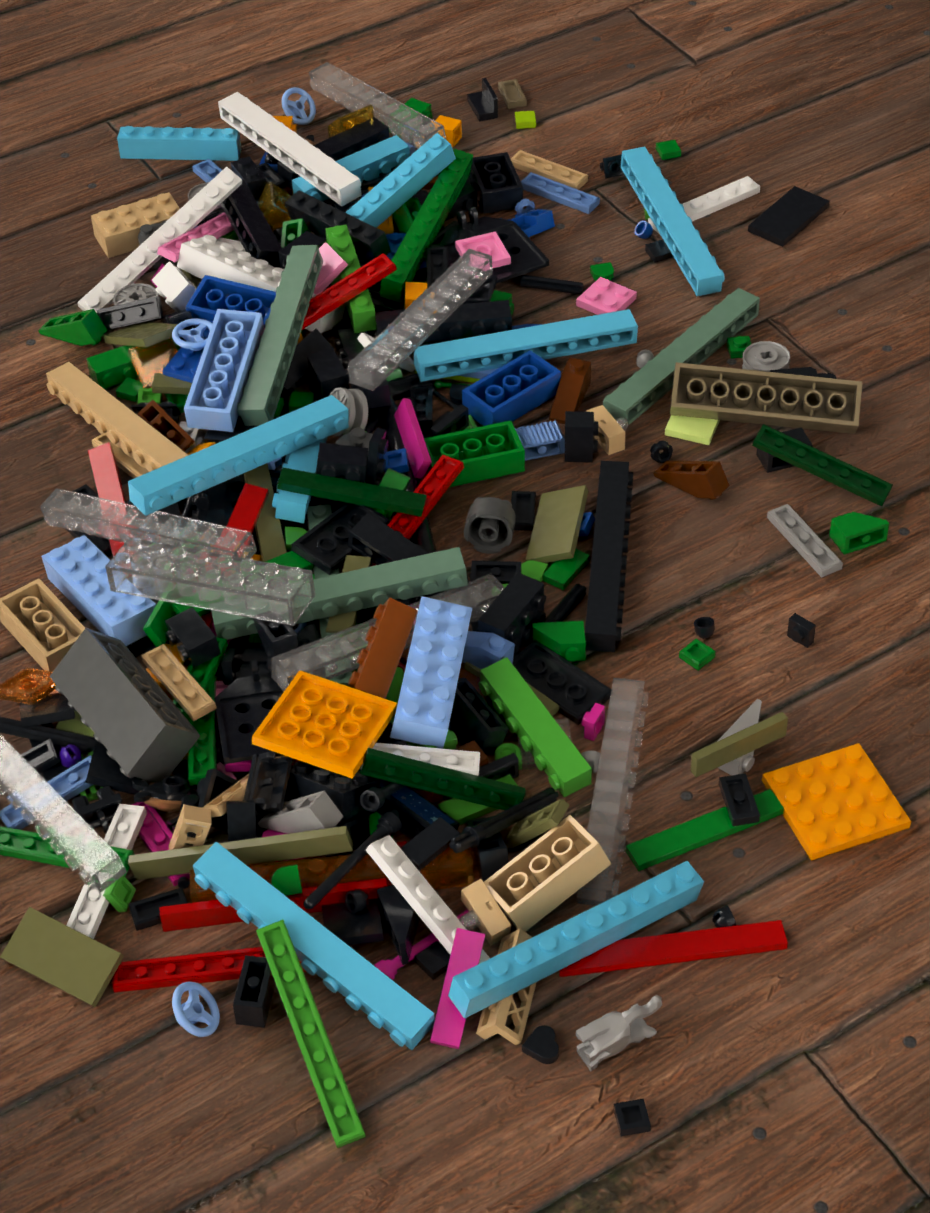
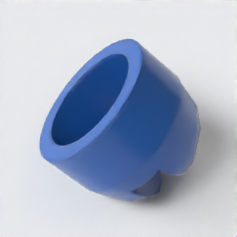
M645 220L640 221L635 227V235L642 239H648L653 234L651 224Z

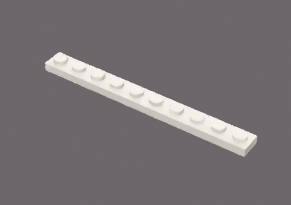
M228 167L223 169L77 302L78 307L83 311L94 309L96 313L98 309L107 308L113 303L114 295L119 289L136 282L162 258V256L157 254L158 247L196 227L242 184V179Z

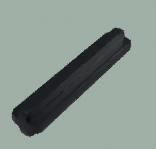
M522 275L520 279L521 287L582 294L584 288L582 282L529 275Z
M575 584L542 623L563 622L586 595V587Z

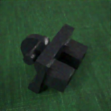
M110 786L103 787L96 792L99 801L89 804L86 796H80L72 800L74 807L73 817L77 830L87 826L91 830L101 827L103 833H107L109 829L108 824L112 822L119 803L122 804L120 794H115Z

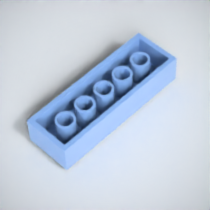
M217 309L184 406L188 428L226 432L234 431L238 419L237 406L241 402L243 387L247 384L249 370L253 366L254 355L260 345V336L264 333L262 313Z
M85 535L75 538L71 542L41 556L48 579L102 634L121 640L125 646L147 636L143 627L156 604Z
M421 596L390 738L421 745L436 746L443 749L449 728L472 607Z

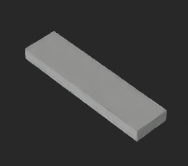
M789 504L768 511L767 518L821 578L842 569V561Z

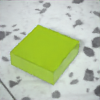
M515 112L516 129L536 128L535 112Z

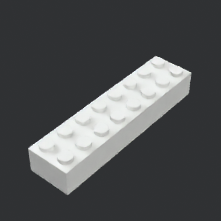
M204 235V237L182 243L177 264L178 268L201 279L208 275L276 292V288L280 285L281 273L284 271L282 268L268 265V262L265 260L251 257V254L248 252L234 249L233 245L222 243L212 235ZM345 303L305 329L311 332L317 329L320 333L332 329L333 326L343 319Z

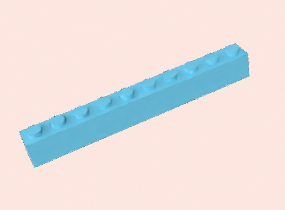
M646 147L622 151V171L670 249L696 296L721 292L722 282L725 280L724 272L722 269H719L715 257L710 254L707 244L702 241L699 231L694 228L691 218L687 216L683 205L677 200L676 193L669 187L668 180L661 174V169L655 164L652 154H649Z
M630 309L418 346L413 347L414 366L420 382L500 368L529 350L545 360L637 343L638 325Z
M330 395L128 481L130 501L145 516L349 428L348 408L333 395Z
M215 842L193 864L196 883L204 890L208 888L216 894L215 896L218 901L224 906L228 907L230 905L237 910V915L245 923L249 924L252 922L260 929L284 920L297 957L302 962L301 966L311 975L316 973L323 979L324 985L333 993L338 991L346 997L345 1001L351 1008L356 1011L361 1009L366 1013L368 1020L375 1027L386 1029L396 1044L401 1047L406 1045L409 1049L413 1050L434 1026L435 1015L430 1009L218 842Z
M685 861L454 976L448 996L465 1019L697 901L704 880L691 864Z

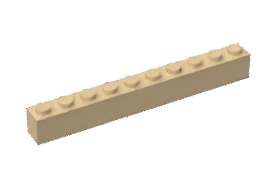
M70 362L46 373L48 379L47 388L52 395L60 398L63 404L70 406L76 414H80L88 424L95 426L100 434H105L113 444L121 447L125 454L131 455L139 465L142 464L149 472L188 456L187 453Z

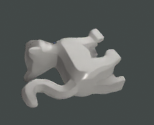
M655 995L647 1004L639 1006L637 1003L622 1013L612 1011L576 1030V1037L582 1041L577 1046V1053L590 1072L597 1068L601 1061L618 1054L630 1043H640L644 1038H650L657 1034L655 1028L648 1026L643 1018L650 1016L662 1006L661 996Z

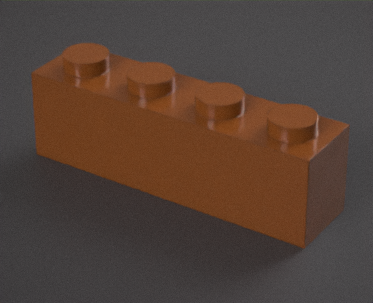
M389 598L383 605H378L374 614V618L377 619L375 626H371L365 637V640L368 641L367 647L361 650L357 658V663L360 665L358 671L352 673L348 686L386 699L418 610L393 598Z

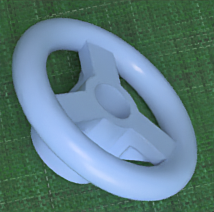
M297 87L289 88L284 92L282 108L285 115L293 116V122L298 125L311 123L316 114V107L312 97L305 90ZM293 93L302 95L299 100H288V97ZM306 100L310 106V114L308 117L304 111V103L306 102Z
M198 318L182 321L172 331L173 341L182 348L194 351L202 350L207 341V338L204 340L203 332L207 328L210 330L212 323ZM199 325L190 330H182L188 326Z
M191 981L181 983L175 989L172 997V1007L177 1022L194 1036L207 1037L213 1034L220 1020L219 1008L213 995L201 984ZM185 991H189L188 1000L181 1004L182 994ZM199 994L207 1002L211 1015L204 1010ZM197 1022L206 1023L208 1026L206 1028L196 1027L194 1024Z

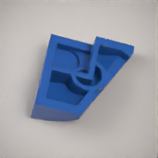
M536 209L514 215L515 218L510 219L528 237L555 227L552 210Z

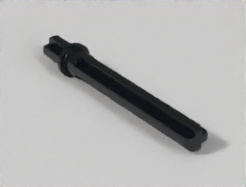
M0 716V733L41 742L51 739L55 745L65 747L68 744H73L79 750L92 752L95 743L98 742L92 736L42 725L22 727L21 721Z
M549 787L473 827L467 826L463 829L462 833L451 838L449 847L455 853H460L469 847L476 848L480 845L481 841L556 802L559 794L552 787Z

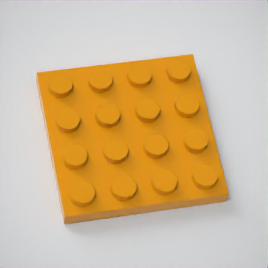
M299 670L252 735V744L353 779L364 762L367 749L374 747L395 715L397 703Z
M860 743L762 775V782L767 790H772L782 804L784 818L811 861L910 828V818Z

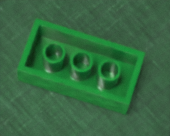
M511 420L424 438L432 461L427 474L442 455L464 463V469L450 487L525 471V450Z

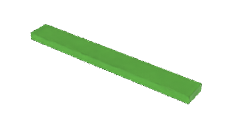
M284 920L257 929L258 938L337 1148L366 1137Z

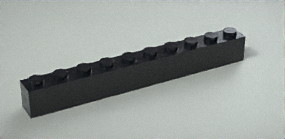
M601 460L585 626L586 651L615 652L616 642H621L622 627H617V624H622L623 609H620L619 605L624 606V591L620 590V588H625L626 573H621V570H626L627 555H623V553H628V538H624V536H629L630 521H625V519H630L631 505L627 504V502H632V488H628V486H633L634 473L629 472V462Z

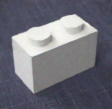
M170 261L152 279L157 286L155 290L163 298L167 297L165 302L174 310L178 308L181 311H185L187 303L197 289L187 276Z

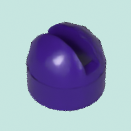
M68 744L61 748L59 757L64 767L70 768L82 761L81 752L76 745Z

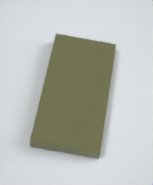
M146 322L122 328L104 335L103 338L107 344L149 347L172 338V331L178 324Z
M586 485L542 493L526 561L534 560L548 563L574 558L589 492Z
M29 907L0 958L96 1007L124 955Z

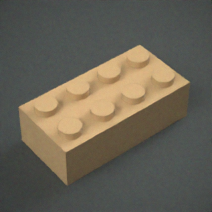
M163 193L152 198L141 199L135 203L121 205L111 210L101 211L91 215L94 236L108 258L131 252L139 247L138 234L140 233L141 226L167 221L180 208L170 193Z
M40 579L0 598L1 623L50 676L85 630V627Z
M569 815L558 826L549 830L485 880L484 884L507 919L517 930L522 929L526 932L610 866L611 862L599 842Z

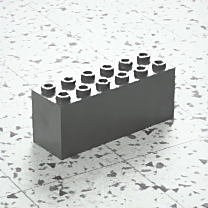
M85 628L49 676L56 684L55 689L68 699V705L73 706L74 710L80 714L82 723L91 728L95 733L93 735L94 738L106 747L108 756L118 762L121 766L120 771L129 778H141L147 783L163 781L165 777L171 775L201 736L119 639Z

